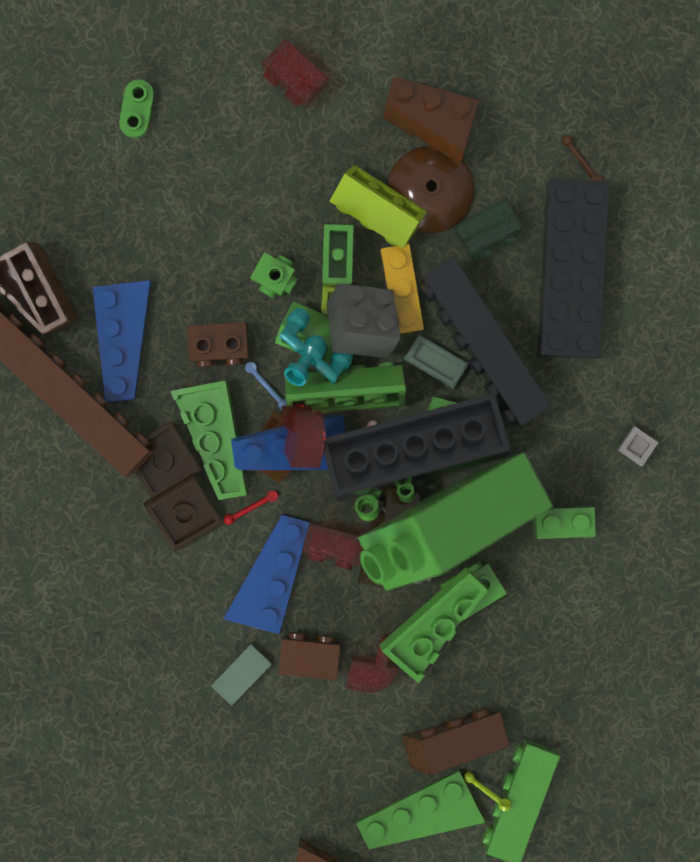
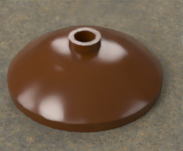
M429 146L413 149L403 155L392 168L387 186L427 211L416 230L422 233H438L455 226L468 212L474 194L472 175L464 161L461 160L460 166L452 163L451 158L438 150L435 152ZM434 182L437 189L430 192L426 189V184Z

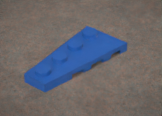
M151 281L92 287L105 399L107 402L136 399Z
M334 413L232 438L234 466L239 470H328L320 439L345 433L343 415Z
M281 515L223 619L276 634L280 633L309 528V521Z

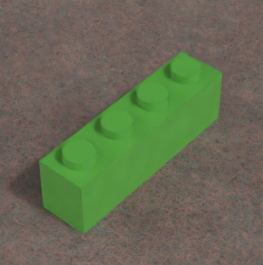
M526 739L523 740L522 745L516 746L512 756V761L515 762L511 773H506L502 783V789H505L502 799L510 800L511 808L509 811H502L499 809V804L495 802L492 810V816L495 817L491 827H486L482 837L486 854L507 862H521L560 758L556 750Z

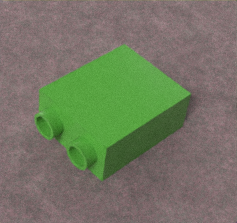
M523 452L460 478L358 537L364 549L360 555L361 564L368 577L377 584L382 583L386 591L437 576L553 506Z

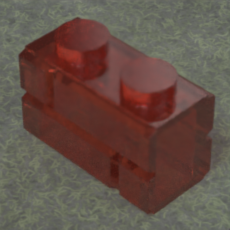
M286 39L262 63V69L265 71L263 77L272 86L276 87L279 84L287 92L284 96L296 107L301 104L304 108H307L329 83L328 77Z

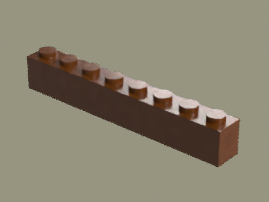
M0 301V361L124 477L130 478L154 453L148 447L151 442L139 431L134 434L127 427L130 422L119 412L113 414L107 409L106 406L109 403L99 393L95 392L92 395L85 388L88 383L76 372L71 375L64 368L67 363L56 353L53 352L50 355L45 351L43 347L46 344L34 333L29 336L22 329L25 324L13 313L8 316L1 309L4 304Z

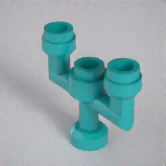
M296 308L287 317V325L279 337L302 357L298 363L288 365L284 371L285 378L295 386H303L309 379L307 369L310 365H313L316 370L334 384L341 372L347 370L351 365L353 354L334 352L330 358L331 364H327L322 359L327 351L326 341L322 337L313 335L303 342L296 336L299 331H303L306 328L310 319L307 311Z

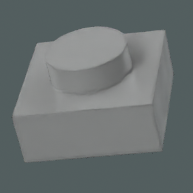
M632 426L617 448V451L639 466H643L659 442L637 427Z

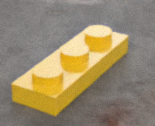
M407 244L403 249L399 246L381 248L387 289L393 290L400 334L424 330L410 245Z

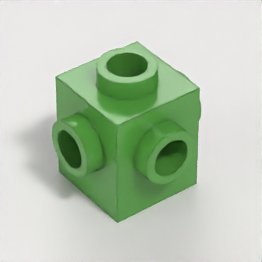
M265 252L250 277L253 282L261 285L258 289L260 292L273 299L276 294L280 297H283L285 292L290 294L298 278L294 277L296 270L291 267L292 261L279 254L274 258ZM278 272L281 274L278 280L271 279L273 273Z

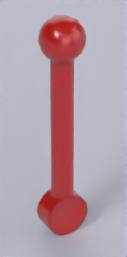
M271 490L267 493L266 497L235 514L225 515L224 523L232 525L237 518L269 501L275 502L278 499V493Z

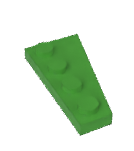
M228 380L170 391L181 411L180 415L183 422L187 425L193 438L192 442L195 449L202 458L204 469L218 500L249 495L245 470H239L234 466L231 439L238 437Z
M466 567L379 645L381 651L416 682L420 683L425 676L424 670L430 663L434 664L440 655L438 651L447 640L451 641L456 634L455 628L462 619H467L487 592L486 586Z
M459 769L356 821V825L369 849L485 823Z

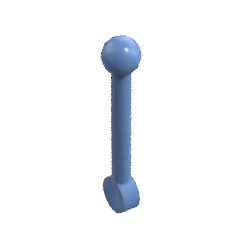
M248 362L245 365V370L248 373H252L278 402L279 409L286 410V399H282L257 371V366L254 362Z

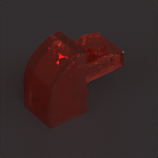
M303 404L282 406L280 416L288 430L284 453L290 466L320 468L325 443V427L321 411H313L311 407Z
M381 633L379 645L390 635ZM378 645L375 661L352 656L346 689L364 693L382 691L394 681L398 673V667L388 664V660H392L381 651Z

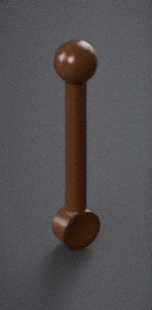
M568 135L563 136L561 140L562 145L570 149L591 177V181H603L602 176L594 173L572 144V137Z

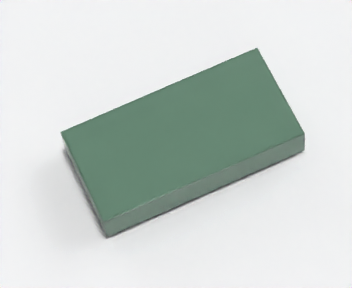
M419 334L404 358L405 361L454 389L468 366V363Z
M251 643L213 682L211 687L232 706L270 667L272 662Z

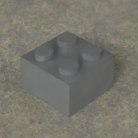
M337 284L327 302L333 352L388 358L401 339L393 290Z

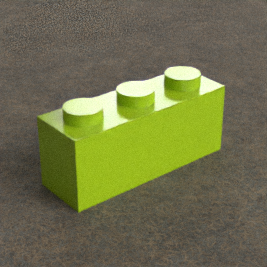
M353 165L344 174L329 201L340 212L351 215L359 220L366 229L376 231L385 237L388 243L399 246L402 249L412 239L427 213L426 210L356 165Z

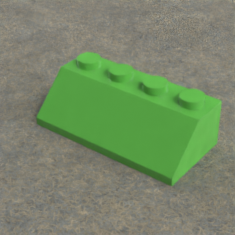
M393 362L381 363L378 367L367 368L366 365H353L349 369L343 370L334 384L320 372H310L309 379L303 386H295L285 378V395L289 416L405 407L406 390L402 365H396Z

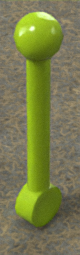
M472 772L464 774L465 782L474 784L499 804L500 810H510V800L501 799L475 779V775Z

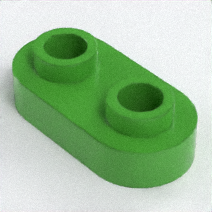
M139 79L130 82L124 92L119 125L122 132L132 139H139L145 136L150 126L155 94L151 85L144 80ZM136 90H143L144 95L142 98L137 99L134 97ZM132 118L139 120L136 127L129 126V121Z

